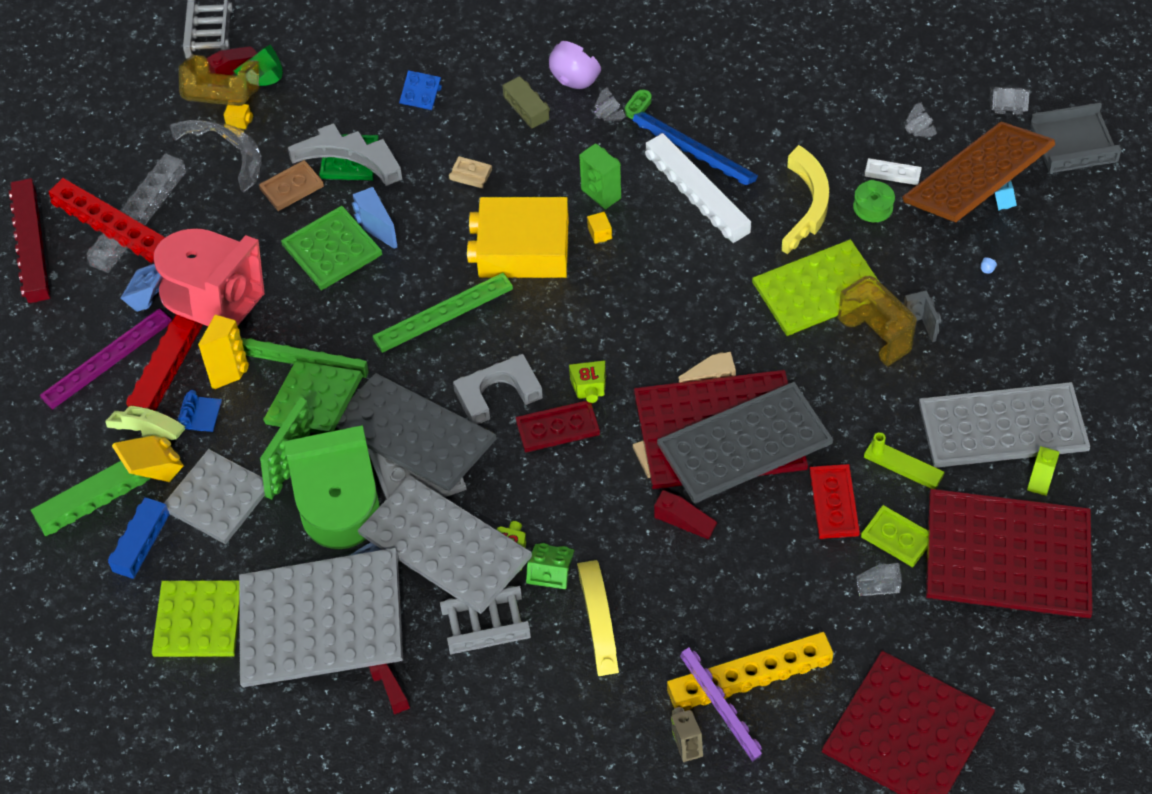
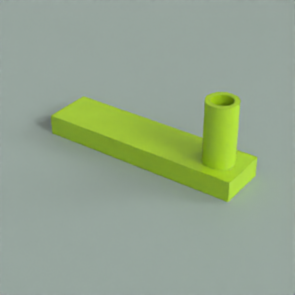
M876 433L871 444L864 454V458L928 488H937L944 476V471L885 445L886 437L883 433Z

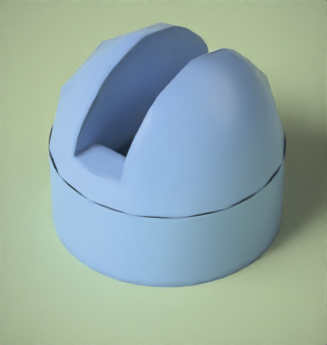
M983 258L981 262V270L986 274L992 273L997 266V263L991 258Z

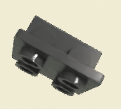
M927 290L905 295L902 312L903 322H917L922 319L931 341L935 342L937 334H939L941 316L934 308L933 298L929 297Z

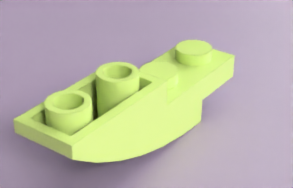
M129 406L124 412L114 411L106 420L107 428L141 430L143 437L157 436L174 440L185 430L184 425L162 413L136 406Z

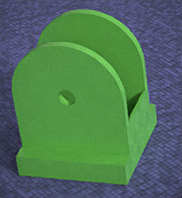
M363 425L284 441L296 505L300 512L302 525L308 536L321 546L331 549L350 548L366 540L359 535L358 529L379 508V501Z

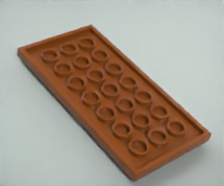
M1000 122L902 196L904 203L957 222L1054 147L1055 140Z

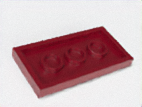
M588 401L515 417L525 453L600 435L592 405Z

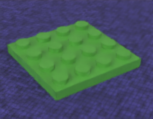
M343 206L338 207L281 240L284 248L320 290L327 288L382 255V250Z
M295 361L263 420L267 425L281 427L301 397L307 400L311 433L322 434L332 432L339 423L363 375L361 371Z
M301 397L260 458L265 497L271 500L275 494L278 495L280 493L284 480L289 479L291 476L284 441L310 436L307 400Z

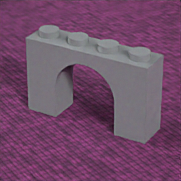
M523 354L513 356L506 361L495 363L491 367L478 370L471 375L460 377L453 381L455 394L471 422L480 424L490 420L489 408L482 397V393L491 384L504 382L514 386L525 405L543 398L542 387Z

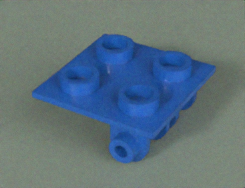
M408 70L399 103L432 110L437 91H441V77Z
M189 390L184 397L177 421L184 425L185 429L213 432L222 399L197 397L196 391Z

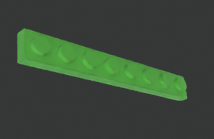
M501 273L373 335V340L383 353L513 290L512 284L505 274Z
M241 338L247 356L289 364L301 361L361 371L364 378H367L369 372L367 361L359 358H347L342 355L315 352L305 348L299 349L288 345L283 346L271 342L256 341L251 338Z

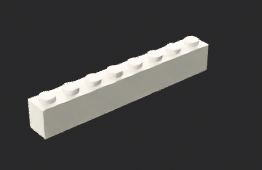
M663 133L646 142V157L650 161L652 160L658 170L663 171L667 175L668 180L673 182L679 191L684 193L690 202L695 204L700 209V212L711 220L713 226L718 227L722 231L725 238L734 243L750 233L751 221Z

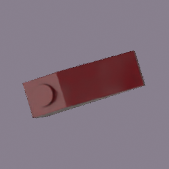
M251 46L218 51L206 58L208 71L217 82H220L234 74V70L254 57L257 52Z
M664 490L654 505V518L708 540L717 525L715 520L683 498Z

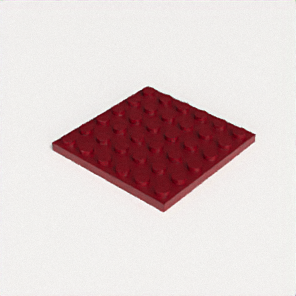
M882 651L822 748V753L898 794H948L990 722L995 709Z

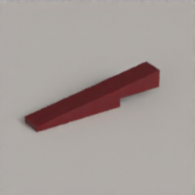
M388 665L369 666L374 682L382 679L394 714L410 709L408 701Z

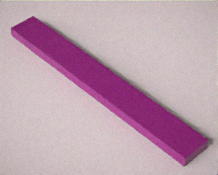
M159 308L40 394L41 399L53 410L168 326L171 318Z

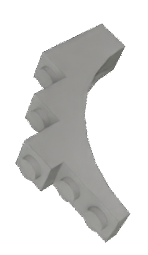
M334 123L318 129L317 136L288 147L292 163L318 157L342 158L369 168L380 177L386 186L402 180L401 168L384 139L366 145L359 131L342 137Z

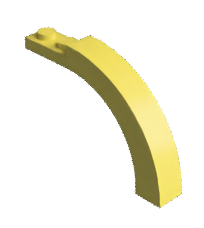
M799 145L788 156L787 168L797 173L806 182L811 191L813 202L806 215L783 238L782 251L786 254L792 249H796L800 240L803 237L806 238L809 232L814 235L818 232L825 220L829 201V184L823 167L811 153Z

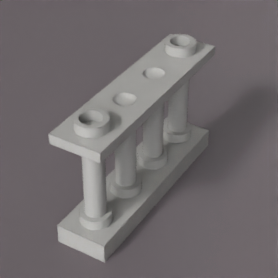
M188 0L183 42L186 58H193V52L196 49H230L228 35L230 13H233L232 2L224 0L223 5L199 6V4H196V0ZM223 11V17L198 18L197 16L200 12ZM200 24H222V29L197 30L196 26ZM221 36V41L196 42L195 39L197 37Z
M520 586L506 587L490 603L489 611L493 625L492 629L481 630L477 611L459 599L451 598L440 602L442 615H449L453 634L452 637L447 638L450 654L531 638L528 621L521 622L516 601L522 599ZM509 602L513 624L501 626L496 604ZM469 610L473 632L462 635L457 612Z

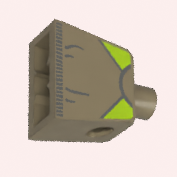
M682 707L675 708L671 716L672 733L682 761L686 762L703 757L702 733L692 711H684Z

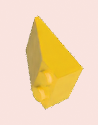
M148 436L116 442L112 445L130 474L170 482L184 466L180 461V456L171 447V442L165 437Z

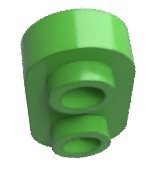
M647 90L637 91L625 106L626 116L633 119L634 114L645 112L652 101L651 93Z

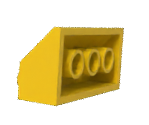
M214 315L198 345L211 387L217 389L240 380L243 373L247 372L249 363L246 359V352L243 348L236 320Z

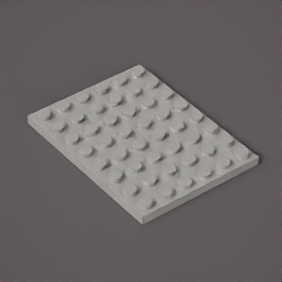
M396 548L239 575L240 685L242 687L403 661L398 551Z

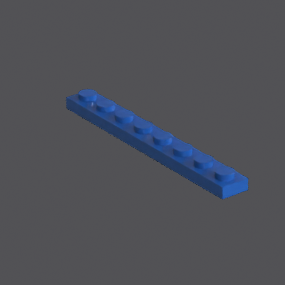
M645 112L634 114L632 121L638 123L639 127L649 129L655 136L663 133L673 144L679 146L682 151L690 152L695 155L696 159L708 162L709 166L724 171L723 173L727 176H733L738 179L739 183L748 185L756 182L757 174Z

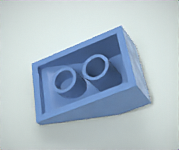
M371 187L353 194L354 202H352V206L356 213L354 214L356 222L361 224L366 232L392 248H398L394 224L374 188Z
M155 264L138 269L121 296V299L136 312L148 309L152 304V298L159 292V285L163 277L156 270Z

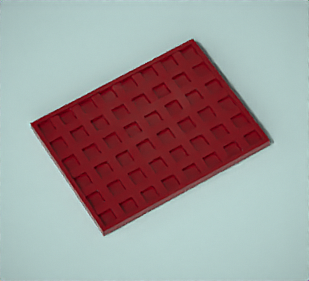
M785 370L634 388V397L652 489L683 486L657 445L658 439L788 385ZM806 455L762 475L807 470Z
M930 489L926 598L1091 618L1090 508Z

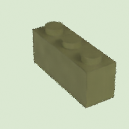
M519 76L502 85L504 98L531 129L549 120L550 109L546 102L543 103L538 93L531 89L527 81H524Z

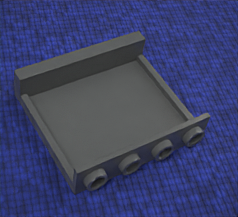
M1101 103L1032 114L1030 123L1032 132L1055 140V146L1042 155L1049 173L1119 162L1121 148L1120 145L1114 146L1100 113Z

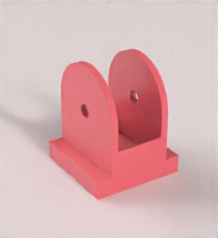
M186 229L164 238L154 251L155 268L163 277L159 285L161 302L169 311L206 326H209L214 315L236 320L238 326L265 294L258 239L245 235L239 242L209 230ZM189 255H196L195 258H188Z

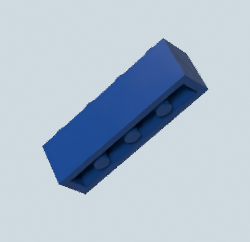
M145 497L142 503L137 506L135 516L128 522L127 530L119 538L115 551L109 556L108 563L112 572L132 579L135 578L170 515L166 504Z

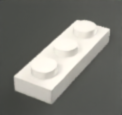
M868 158L865 177L918 185L922 167Z

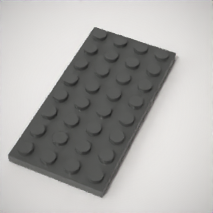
M377 373L351 398L334 430L363 425L368 449L449 492L497 439L496 434Z
M795 382L657 440V445L694 504L833 444V438Z

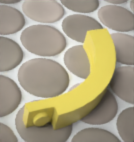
M597 560L577 563L591 629L597 674L602 676L619 673L612 623L599 563Z

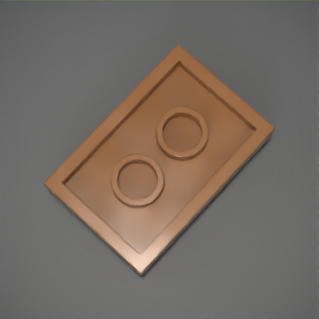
M303 160L259 184V187L277 211H280L324 187L313 169Z

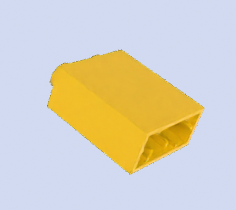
M480 197L479 212H470L469 216L470 234H477V241H468L467 245L468 263H477L479 278H493L501 273H504L507 278H567L569 226L567 197Z

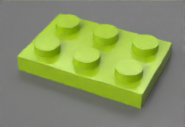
M884 505L861 535L863 539L911 567H914L928 548V531Z

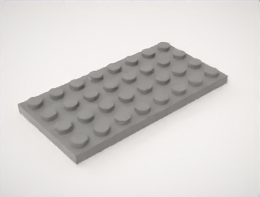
M1072 382L919 399L920 411L935 468L1037 457L1040 446L1059 451V454L1090 450L1089 440Z
M410 475L358 529L359 535L382 550L396 548L400 562L480 614L532 557V553Z

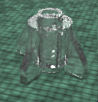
M607 87L600 92L594 106L596 109L594 113L599 120L601 118L604 121L622 120L626 115L622 109L617 110L620 108V104L613 96L609 98L612 94Z
M921 102L914 105L906 119L907 124L904 126L909 135L912 133L914 136L931 137L937 134L933 125L929 127L933 120L927 112L921 113L925 110Z

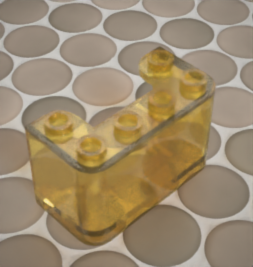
M191 55L179 65V92L181 97L188 101L242 106L259 89L258 61H246L238 72V76L209 73L208 60L201 55Z
M872 276L862 277L841 291L838 319L848 327H855L865 321L888 344L880 350L879 358L887 367L912 350L916 317L876 278Z

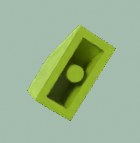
M1040 446L1028 485V491L1047 496L1059 457V451Z

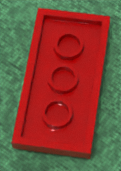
M849 464L810 467L819 539L859 536L860 531Z

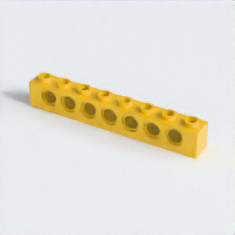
M822 632L708 668L713 677L712 682L716 687L719 686L725 694L723 698L726 699L738 692H748L753 687L767 686L775 680H785L797 673L804 674L816 667H826L832 663L833 651L825 633ZM810 653L814 656L808 657L805 654ZM790 659V660H793L794 662H793V663H788V662H786V660ZM767 666H773V667H775V668H774V669H768V668H766V667H767ZM747 672H754L755 675H748ZM692 674L667 681V691L674 709L682 707L684 711H688L694 706L711 703ZM734 678L736 681L730 682L727 679ZM693 690V691H696L697 693H695V694H689L688 691Z

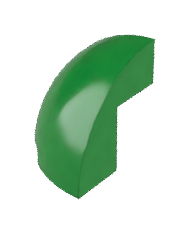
M271 45L265 47L234 70L241 79L258 86L276 83L282 78L283 74L280 60Z

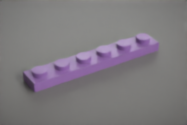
M690 648L684 650L680 655L681 659L753 762L762 754L759 742L756 739L752 740L748 734L749 728L743 721H739L734 706L731 703L728 704L723 698L725 697L723 690L719 686L716 687L712 682L713 677L707 668L703 669L699 663L701 659L695 651L692 652Z

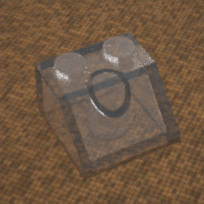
M990 87V109L995 110V113L1005 114V111H1013L1012 114H1023V111H1028L1030 90L1026 88Z

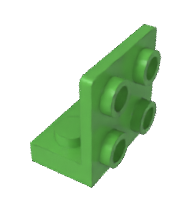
M545 543L535 544L532 557L527 564L526 584L566 589L568 570L574 555V549H569L565 546H549Z

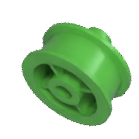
M869 180L862 183L855 191L854 212L859 218L868 222H881L888 219L893 212L894 191L883 182Z

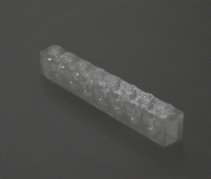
M164 154L158 160L153 170L148 173L143 183L138 186L136 192L129 197L125 206L119 211L146 225L186 173L183 160ZM103 233L98 237L93 247L88 250L86 256L90 266L109 273L128 247H122L118 241L109 239Z

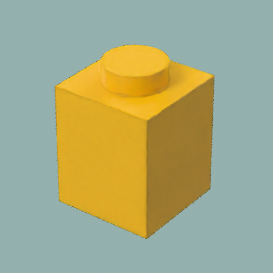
M229 102L224 113L227 127L247 129L248 124L252 122L253 118L249 105Z
M605 212L587 216L588 230L595 244L612 239V227Z

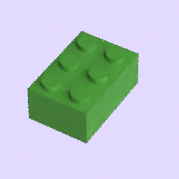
M595 143L579 155L581 190L606 210L621 199V165L618 159L613 158L604 148Z

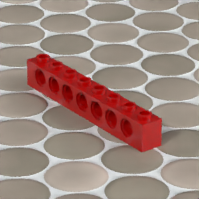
M64 178L48 191L51 198L50 201L55 207L62 208L68 215H74L82 223L89 224L95 231H101L109 239L118 241L122 247H128L136 255L140 254L148 262L154 263V251L157 245L165 238L164 236Z

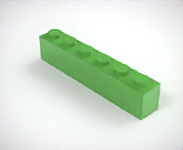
M122 461L31 509V512L46 537L57 532L60 528L72 524L80 517L92 513L102 505L110 503L113 499L125 495L133 488L143 485L150 478L130 474Z

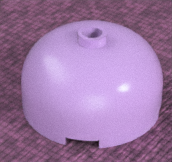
M561 41L560 44H556L549 57V68L554 77L561 84L573 89H584L592 85L601 72L600 64L593 56L590 58L586 53L582 52V47L568 41Z

